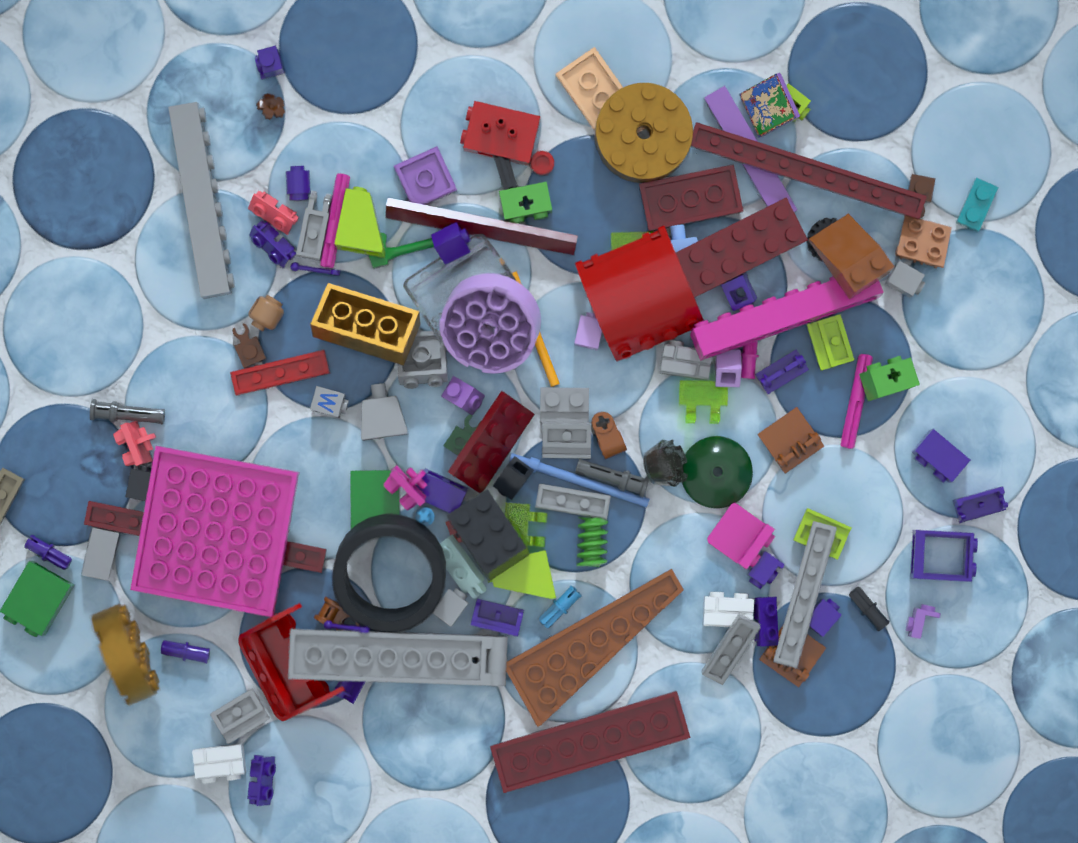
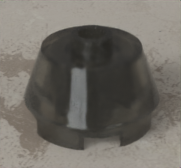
M661 440L645 452L643 457L644 469L652 484L676 487L679 483L686 481L688 475L684 473L683 464H687V459L682 447L674 445V440Z

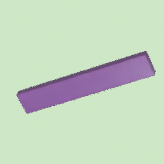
M726 86L704 97L706 104L723 131L757 141ZM742 164L767 207L787 197L793 211H797L778 175Z

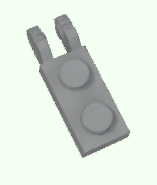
M311 191L308 207L305 208L296 256L320 261L332 195L326 194L323 200L322 211L314 210L318 195L316 191Z

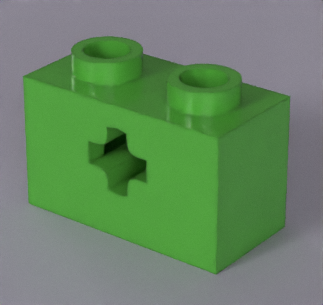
M547 182L499 191L505 221L520 224L525 222L524 218L534 217V220L548 218V214L552 213ZM523 199H527L530 203L533 202L529 210H525L524 206H519L523 204Z
M901 356L888 359V365L881 366V363L878 362L866 366L868 371L860 373L859 376L868 402L920 385L911 357L902 360Z

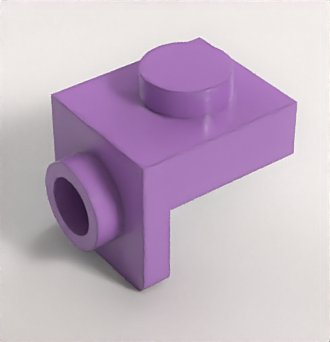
M453 376L441 397L470 415H474L481 406L485 395Z
M921 604L920 609H913L912 617H908L905 630L909 631L908 636L921 639L925 616L940 618L941 613L935 612L936 607Z

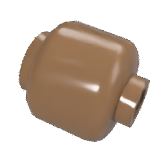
M269 295L265 297L259 296L248 313L249 317L253 319L251 325L261 331H264L265 328L269 330L275 329L284 315V310L281 308L283 304Z

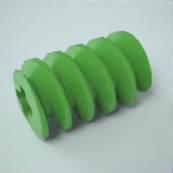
M578 517L585 522L578 524V528L584 530V532L578 534L577 537L584 540V542L577 544V547L583 549L584 552L578 553L577 557L584 561L577 563V566L600 567V565L607 563V559L600 557V555L607 553V550L601 548V545L607 544L608 540L601 538V536L608 534V530L601 528V526L608 524V521L602 518Z

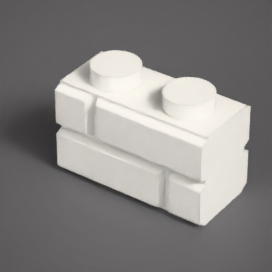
M710 592L709 596H704L703 626L730 627L739 613L753 620L754 599L748 598L746 593H734V598L724 597V592Z
M243 743L192 750L195 779H202V783L217 782L216 777L226 776L227 781L241 779V774L246 773Z

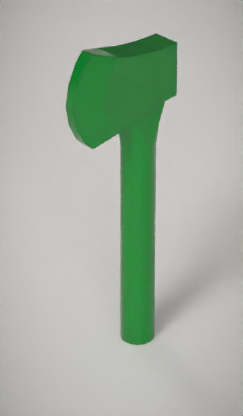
M381 232L386 253L385 258L368 256L373 269L387 266L388 262L395 257L432 248L434 244L432 238L388 248L386 247L387 235Z

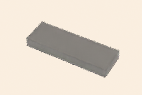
M539 484L535 508L607 520L611 496Z
M739 613L702 669V675L723 685L759 631L760 624Z

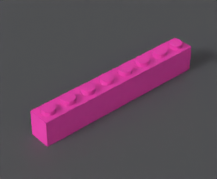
M834 276L829 278L830 281L823 284L820 281L811 283L803 291L799 292L798 289L788 291L784 294L785 297L768 298L762 301L760 306L754 307L753 304L740 309V313L731 315L730 312L717 317V321L711 323L708 320L699 322L694 325L695 328L690 333L699 359L702 361L879 299L884 293L881 284L877 281L849 299Z

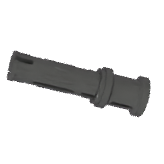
M92 399L90 420L94 421L95 418L107 419L115 423L119 419L164 424L165 409L119 405L117 401L105 403Z
M579 459L575 471L576 474L618 486L620 491L628 490L640 494L642 498H644L650 479L647 476L642 478L633 475L628 470L620 472Z

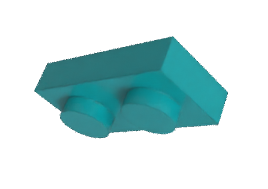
M975 178L956 223L979 232L999 187Z

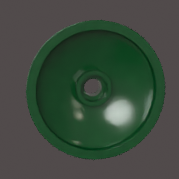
M710 436L697 441L687 450L682 459L680 477L683 488L691 499L704 507L718 509L729 507L744 497L752 482L753 467L748 453L739 443L727 437ZM715 467L721 468V476L717 477L713 474Z

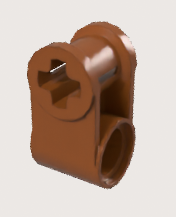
M607 412L595 414L591 423L604 459L627 451L624 440L612 416ZM599 416L609 419L606 429L596 426Z
M325 596L324 605L313 618L323 624L326 621H332L333 624L344 625V621L349 616L342 610L338 602Z

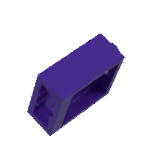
M912 530L910 578L972 582V577H976L977 571L976 562H973V553H977L978 539L974 538V533ZM925 537L964 539L962 575L923 573Z

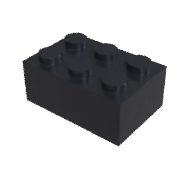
M488 489L446 515L488 581H491L530 555L526 545Z

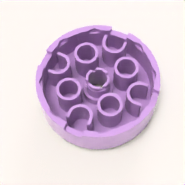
M491 273L474 275L460 282L451 292L440 319L441 337L449 353L464 366L468 367L470 365L481 369L483 373H503L520 366L531 354L541 328L540 310L532 294L519 282L507 276Z

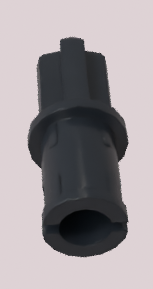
M858 586L849 593V597L862 611L861 615H865L878 632L890 623L877 608V603H873L861 587Z

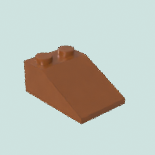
M849 213L808 239L849 299L887 276L894 268V265L880 245Z

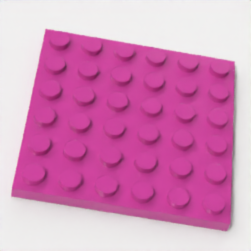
M156 446L130 590L273 617L299 472Z

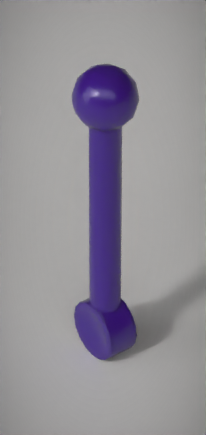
M293 262L290 265L292 271L304 270L340 276L339 270L303 266L297 262Z
M332 621L324 623L326 630L334 628L369 633V627L333 624Z

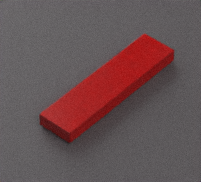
M320 350L232 371L230 374L235 395L238 396L330 374L325 350Z

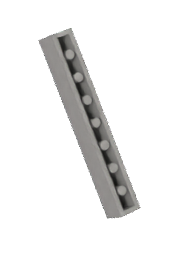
M197 102L170 106L168 108L200 296L203 299L230 295L232 294L231 288H235L233 273H228L227 264H231L229 250L224 249L223 241L227 240L225 226H220L219 217L223 216L221 203H217L215 193H219L217 179H212L211 170L215 169L213 156L208 155L207 146H210L211 142L209 132H204L203 122H207L205 109L200 108Z

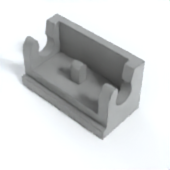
M91 527L81 575L106 581L109 580L119 533Z

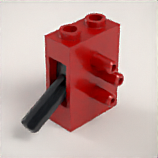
M474 101L473 107L469 106L467 110L468 130L463 129L460 144H464L463 149L466 152L494 158L503 190L516 188L517 183L510 162L530 166L540 116Z

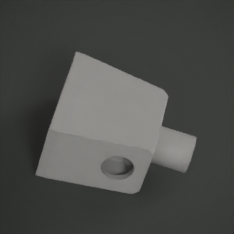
M385 383L371 385L373 399L362 401L361 440L408 435V429L397 396L387 397Z

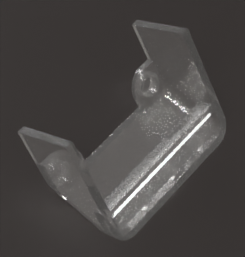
M475 234L470 237L471 242L468 243L470 253L446 265L439 257L409 276L403 284L405 291L440 344L444 342V339L437 329L440 328L442 311L451 292L460 282L471 276L486 273L507 276L516 281L505 261L484 234Z

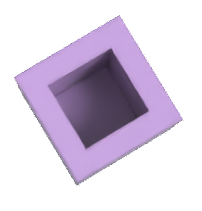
M586 312V316L581 315L574 345L598 350L602 330L594 313Z
M731 350L716 355L715 387H740L741 350Z

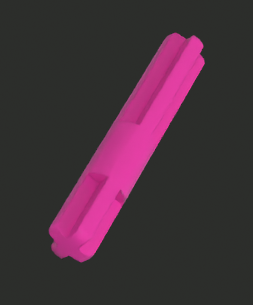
M338 173L335 178L320 266L325 268H333L335 264L337 248L334 243L346 188L348 189L350 176L347 174Z
M860 354L858 357L840 443L842 447L848 449L855 447L866 395L859 374L868 371L866 366L872 365L873 357L867 354Z

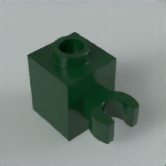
M470 414L465 418L464 429L456 426L443 445L457 456L478 427H471L469 425V421L472 418Z

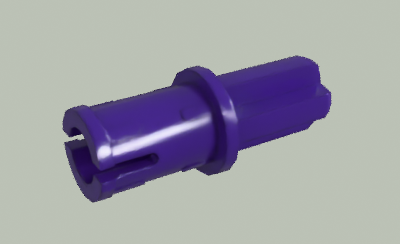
M33 534L30 536L31 540L27 539L24 548L42 557V561L45 562L47 560L63 570L70 566L72 562L71 557L55 549L53 544L49 545Z
M164 640L161 645V654L183 658V661L188 659L207 664L210 648L189 645V642L182 644Z

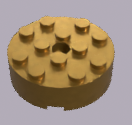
M653 83L631 84L612 94L601 108L594 132L595 145L602 162L618 177L635 183L659 180L673 173L686 157L693 137L691 116L683 101L671 90ZM641 127L646 128L650 135L649 138H639L637 130Z
M119 603L92 614L91 623L93 631L101 643L98 646L121 697H128L125 699V702L130 706L156 695L157 691L160 690V681L156 671L151 670L149 664L150 652L145 641L140 642L139 634L141 632L136 620L131 621L126 604L121 605Z

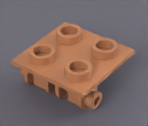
M905 216L895 255L899 256V259H912L913 263L919 261L920 265L925 263L926 265L933 266L935 269L937 267L943 268L952 227Z

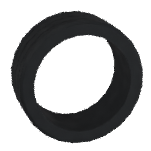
M382 514L369 517L356 524L345 535L338 547L332 570V586L336 600L342 610L354 622L363 627H369L370 630L386 633L409 630L423 623L434 612L441 601L446 579V560L443 548L436 536L425 525L415 519L399 514ZM381 537H396L415 545L425 555L432 571V582L425 594L414 603L396 609L381 608L365 601L354 590L347 573V562L361 545Z

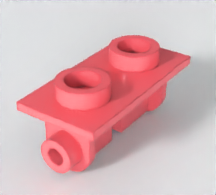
M258 191L256 194L254 193L248 209L256 216L273 225L277 230L288 235L292 225H295L299 219L296 215L297 212L284 204L279 209L276 208L278 200L265 191L263 193L261 191Z

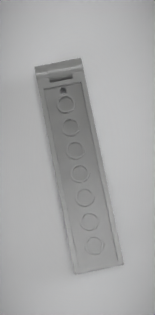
M290 629L288 679L506 686L508 637ZM477 657V662L473 663L472 658Z

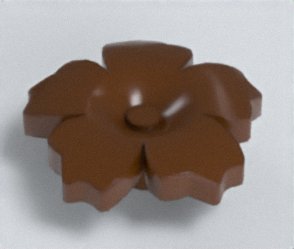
M263 94V98L256 104L257 110H263L262 115H264L265 119L271 120L273 115L278 118L283 117L285 114L283 109L284 100L281 97L275 98L273 94Z

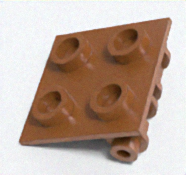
M798 407L757 434L785 474L824 447L817 432H814Z
M782 626V627L780 628V630L778 631V638H779V639H780V636H781V632H782L783 626ZM807 634L797 669L773 662L778 645L768 646L759 660L799 688L802 682H805L808 678L809 672L826 647Z

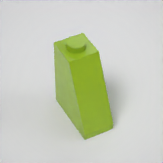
M362 187L346 188L334 243L337 250L385 258L386 253L370 192H367V189Z
M546 550L531 553L511 568L488 581V583L493 582L494 587L549 599L556 598Z

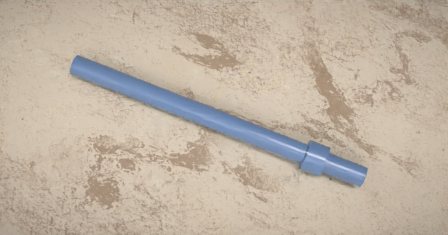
M514 453L511 454L509 462L516 456L534 470L533 473L537 471L646 508L648 506L650 498H642L640 495L626 490L624 492L620 491L617 487L541 463L540 459L531 457L529 459Z

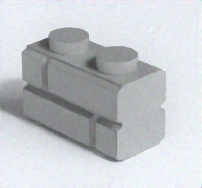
M670 340L669 344H664L660 374L708 381L712 357L700 361L694 345L693 348L684 347V342Z

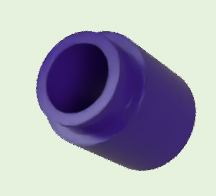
M290 166V171L285 172L286 193L289 195V201L309 200L308 194H311L310 171L305 170V166Z

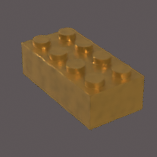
M328 283L310 325L314 338L404 366L421 323L420 314L417 310Z

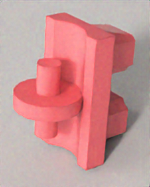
M137 421L120 425L121 429L115 432L113 436L118 445L127 443L130 451L122 454L125 466H139L152 462L149 451L153 450L150 441L156 438L155 433L147 435L145 427L140 428Z

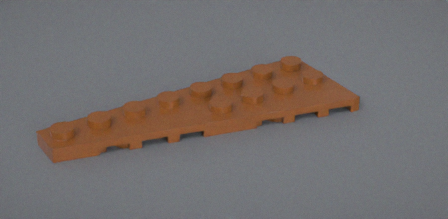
M672 569L507 661L506 672L537 727L541 726L684 590Z

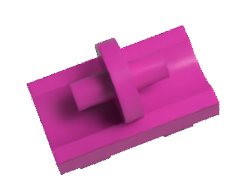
M396 465L391 469L390 476L384 482V487L391 494L400 487L407 492L399 499L400 504L407 511L417 504L421 506L427 496L415 484L424 489L427 484L422 480V477L426 473L423 469L416 473L410 467L406 471L411 477L410 479Z

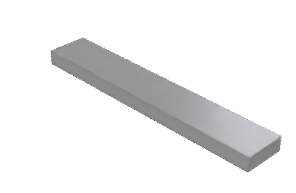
M815 521L812 523L773 660L775 663L798 668L837 527Z

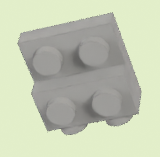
M440 330L417 332L404 366L397 364L399 385H404L408 389H414L419 386L418 384L428 383L431 387H439L443 382H448L446 347Z

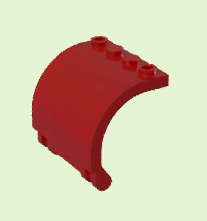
M664 225L658 227L657 231L650 234L646 232L642 234V238L600 256L594 254L590 256L591 259L584 262L580 260L575 263L591 307L616 362L627 359L643 350L651 349L655 345L667 340H673L681 334L692 331L695 328V324L704 321Z

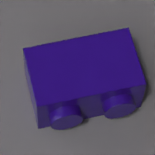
M930 429L912 451L916 455L914 460L923 467L928 465L933 469V475L942 483L945 481L948 483L953 482L971 460L934 429Z

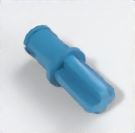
M427 507L420 508L415 515L416 521L425 526L431 525L435 518L434 512Z
M571 585L557 600H553L554 603L540 616V622L546 628H550L564 613L567 614V610L582 597L580 592H577V589Z

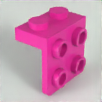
M733 503L709 534L707 542L744 569H747L749 566L753 568L761 557L758 554L763 546L767 548L775 538L772 534L775 529L763 523L738 504Z

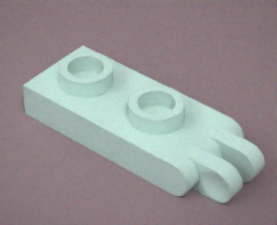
M452 534L440 543L446 560V569L460 589L476 599L486 591V586L483 584L484 577Z

